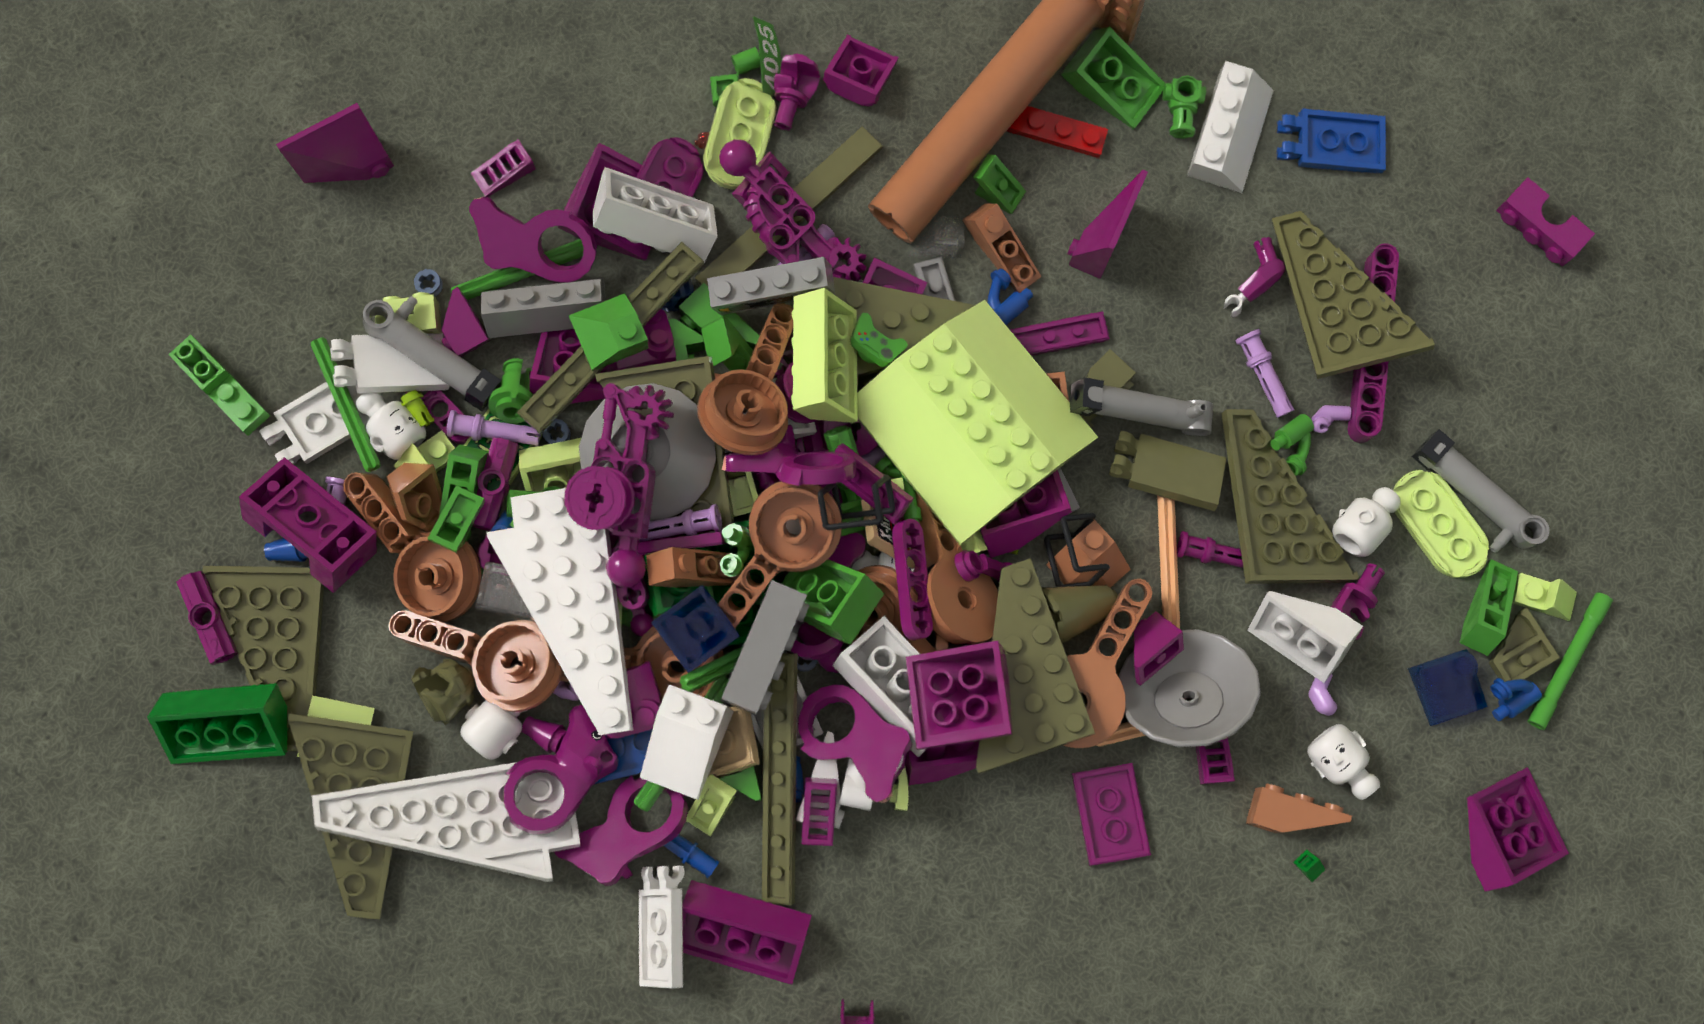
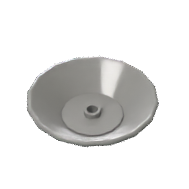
M651 383L637 386L641 387L644 392L647 385L654 386L655 393L660 389L665 391L666 394L663 400L670 399L673 402V405L665 410L674 413V418L665 417L664 419L669 424V429L666 430L658 426L660 431L659 438L648 440L646 462L650 463L656 472L650 521L674 517L694 505L709 486L716 462L715 442L706 434L699 422L697 404L679 390ZM627 386L623 390L628 391L634 386ZM605 399L586 421L579 445L581 470L591 466L594 460L596 442L602 438ZM617 404L611 440L623 454L627 426ZM649 407L647 409H642V411L631 408L628 409L631 411L641 413L644 416H647L649 414L652 415L653 409ZM608 462L603 466L614 468L611 462ZM638 466L633 470L632 477L636 483L641 482L644 479L645 470L642 466ZM635 497L632 514L637 513L641 507V502L637 497Z
M1198 629L1182 630L1184 650L1141 686L1136 683L1133 651L1126 658L1118 676L1125 692L1126 706L1124 714L1132 726L1151 740L1176 747L1208 746L1234 735L1253 716L1261 695L1258 670L1245 650L1226 637Z

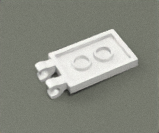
M426 333L443 345L441 341L443 333ZM352 335L351 343L343 339L331 340V360L353 359L354 369L345 365L334 366V387L356 385L357 393L449 390L448 384L380 338H374L369 335Z
M327 382L274 412L273 414L277 421L259 431L269 446L287 434L293 445L275 454L278 462L285 457L292 464H295L301 457L308 464L351 438ZM356 385L347 386L356 406L357 399L363 393H357ZM357 409L366 429L370 417Z
M669 866L657 867V876L655 878L652 874L653 867H643L641 871L643 889H639V986L682 988V888L677 889V886L684 878V867L673 866V875L670 877Z

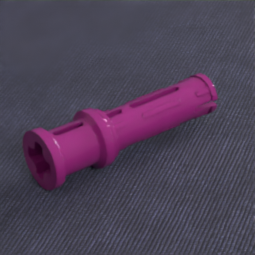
M1186 531L1181 532L1177 544V557L1188 556L1200 559L1201 563L1204 564L1215 561L1243 568L1242 559L1228 556L1229 554L1242 557L1240 548L1217 544L1211 537L1202 539L1190 536ZM1189 545L1198 547L1199 549L1189 547Z

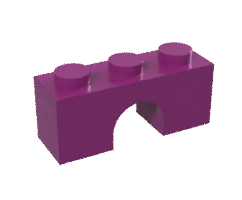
M1527 177L1496 211L1501 214V218L1506 224L1515 226L1521 231L1527 242L1540 247L1551 262L1559 263L1563 267L1577 255L1595 233L1574 215L1561 225L1547 222L1542 215V205L1550 195Z

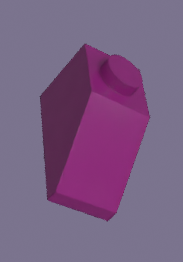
M458 287L453 289L441 330L445 338L441 339V341L449 350L463 357L491 340L488 338L486 331L462 290Z
M1156 611L1148 618L1142 619L1134 629V668L1136 683L1140 686L1184 650L1183 631Z

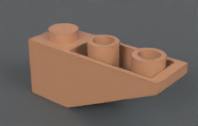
M985 203L962 219L976 243L997 269H1004L1010 275V285L1015 291L1020 293L1041 278L1040 273L998 204Z
M670 547L647 554L649 586H731L738 576L728 577L724 575L720 568V561L724 556L733 553Z
M1266 784L1265 788H1255L1246 824L1273 833H1283L1351 822L1352 816L1343 813L1344 808L1338 805L1325 803L1323 807L1314 804V798L1295 793V797L1283 794L1284 788Z

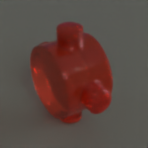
M710 132L699 133L698 140H694L695 146L705 149Z

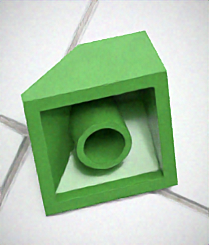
M625 293L569 315V319L592 371L648 349V338L635 309Z

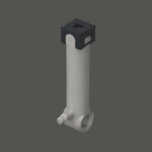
M410 296L407 301H404L396 313L387 302L382 300L371 301L365 306L363 310V327L369 336L382 339L463 394L465 401L483 412L489 403L490 394L495 389L500 388L501 380L484 368L480 371L408 322L406 318L417 304L415 297ZM376 315L384 316L387 320L383 323L377 324L374 323L371 320V318Z
M1087 377L1071 384L1070 412L1083 416L1098 414L1182 430V433L1186 435L1207 436L1212 432L1213 403L1209 401H1184L1104 385L1102 380Z
M1440 429L1431 434L1411 456L1426 470L1430 468L1502 529L1493 540L1494 542L1490 546L1491 551L1497 553L1501 548H1504L1510 539L1515 546L1521 549L1532 548L1547 540L1550 528L1546 520L1538 515L1529 513L1452 447L1455 442ZM1525 526L1532 530L1533 538L1526 535Z

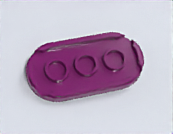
M678 137L664 139L650 149L636 178L693 198L703 176V163L701 164L700 154L695 146L687 140Z

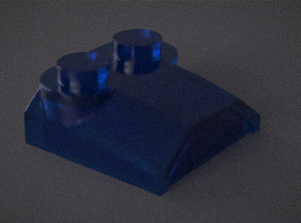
M703 585L651 622L688 673L740 636L731 621Z
M1467 649L1408 668L1430 726L1488 707L1477 676V660Z

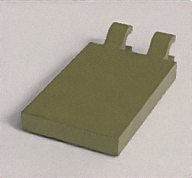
M1120 431L1114 451L1119 454L1134 456V460L1132 463L1127 457L1116 454L1114 462L1111 464L1109 475L1128 479V487L1211 511L1217 509L1226 457L1140 434L1137 440L1131 433Z

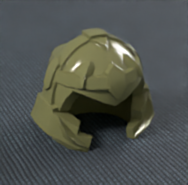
M444 659L443 663H440L433 670L418 667L414 675H412V683L434 722L442 721L446 726L465 705L470 706L474 700L473 692L476 682L473 670L468 666L458 664L455 660Z

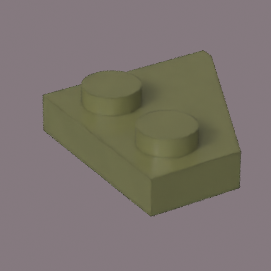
M1524 608L1516 615L1506 633V637L1499 644L1489 664L1498 678L1503 681L1525 679L1560 657L1529 609Z

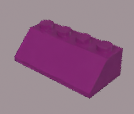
M691 880L682 903L683 953L792 985L812 915Z

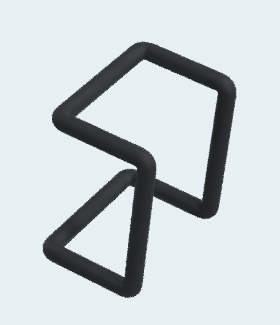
M884 475L872 486L875 510L842 513L837 483L828 484L819 490L817 497L823 528L825 530H837L881 524L884 514H891L895 511L890 476ZM885 483L889 508L882 509L878 488ZM832 489L833 499L839 507L842 519L877 516V519L829 524L824 495Z
M1095 513L1063 516L1061 518L1063 533L1045 536L1044 543L1056 587L1093 586L1109 570L1110 566L1108 564L1079 567L1071 539L1093 522L1096 518ZM1085 520L1075 532L1069 531L1067 521ZM1050 540H1066L1072 567L1075 572H1098L1088 582L1061 585Z

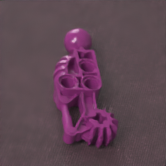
M737 139L726 143L720 150V164L726 173L731 176H744L751 183L747 192L748 199L743 203L744 209L747 210L746 219L749 222L751 221L754 233L758 232L760 234L759 239L765 244L768 253L775 256L782 264L798 262L800 244L814 258L825 257L831 264L832 271L837 261L844 259L847 262L846 265L838 266L833 272V277L859 282L861 279L860 273H864L867 268L862 263L867 258L866 254H857L861 248L860 244L851 247L850 238H846L843 244L838 237L826 240L813 225L815 222L813 209L770 166L763 171L756 164V153L751 144ZM781 195L786 199L787 203L778 205L773 201L772 197ZM793 217H804L807 221V225H797L794 222ZM776 235L783 236L787 244L779 246L774 243L772 237Z
M608 383L603 389L605 404L602 438L596 442L594 460L591 466L603 467L606 463L611 462L614 469L623 472L631 481L635 497L641 502L640 510L637 513H631L622 525L609 529L613 535H620L621 538L619 549L614 551L608 558L606 564L607 575L615 585L628 588L637 585L642 580L646 571L645 561L642 555L638 553L639 538H648L656 479L654 467L646 462L648 440L659 438L660 431L658 426L666 430L669 429L670 426L664 419L665 417L674 418V413L665 409L671 407L673 402L670 399L663 400L666 392L660 389L655 393L654 386L647 385L644 392L637 385L625 391L618 385ZM617 404L627 426L623 454L611 440ZM649 407L653 409L652 415L649 414L647 416H644L641 413L631 411L628 409L631 408L642 411V409H647ZM638 466H642L645 470L644 479L636 483L632 477L633 470ZM596 494V501L603 503L604 495Z

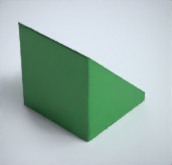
M1307 849L1293 862L1311 882L1325 871L1320 859Z

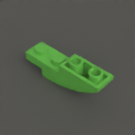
M191 334L168 354L247 436L271 416Z

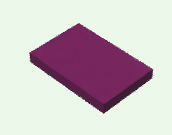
M1133 763L1072 773L1089 866L1151 855Z

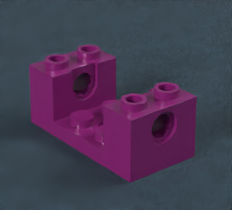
M285 457L239 496L242 519L264 537L274 530L309 558L310 575L333 593L377 553V531ZM307 511L317 515V518L312 522H304L299 517Z

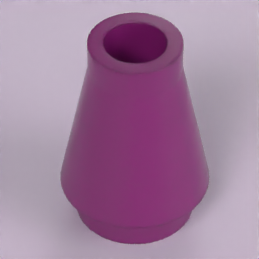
M528 716L522 725L521 732L529 736L548 753H557L566 730L563 725Z

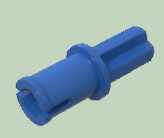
M680 834L664 845V847L683 860L682 864L688 863L705 875L706 878L710 877L719 864L718 860H715L698 848L697 842L693 844Z

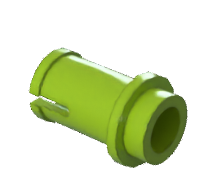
M413 390L400 398L403 402L402 406L408 409L421 427H427L435 421L421 399L423 398L422 393L419 394L417 390Z

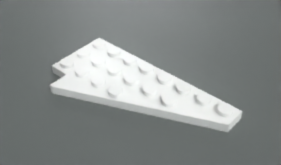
M566 488L511 497L514 528L487 532L491 545L599 735L633 731L616 585L609 579L606 571L608 558L612 555L609 529L588 530L577 525L569 516L564 504Z
M515 763L312 796L316 830L546 882L553 881L549 852L580 847L576 813L564 826L547 834L527 833L516 828L509 821L510 817L504 806V786L509 778L505 773ZM534 773L526 776L519 783L515 791V804L524 815L533 819L553 815L560 808L564 799L562 783L555 776L548 773Z

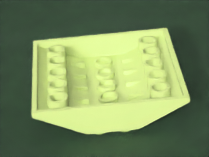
M986 300L941 325L894 360L857 393L858 420L959 545L963 544L1098 438L1080 414L1070 412V402Z

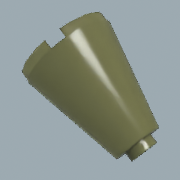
M1107 585L1042 587L1062 644L1105 620L1118 597L1115 590H1111Z

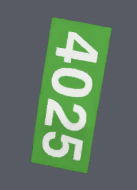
M753 16L759 40L762 91L775 96V73L780 74L781 67L777 37L773 24Z

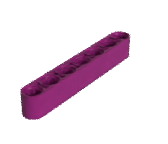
M1385 243L1378 245L1366 258L1364 273L1373 284L1382 286L1384 292L1395 302L1399 252L1393 245ZM1377 257L1385 259L1387 265L1381 264ZM1389 361L1369 366L1374 369L1375 376L1369 375L1365 367L1355 369L1353 372L1350 400L1351 418L1348 421V434L1357 443H1366L1381 431ZM1362 394L1369 395L1373 404H1367L1363 400ZM1359 422L1366 423L1369 426L1370 432L1362 431Z

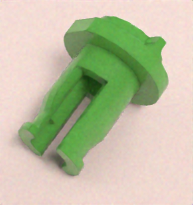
M519 358L509 359L504 362L502 368L504 374L501 378L500 388L495 389L490 394L488 403L490 412L496 418L510 424L526 422L517 412L534 395L530 392L529 377L532 368H527L526 372L521 374L523 359Z

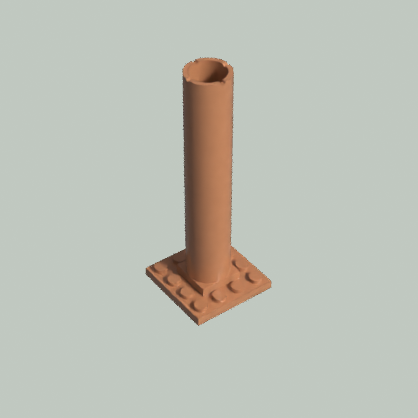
M1042 0L869 203L868 208L873 216L888 230L892 229L893 234L899 239L911 244L1094 27L1102 29L1111 27L1129 46L1134 40L1145 0Z

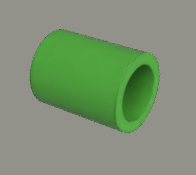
M756 47L731 56L738 75L761 67L760 55Z

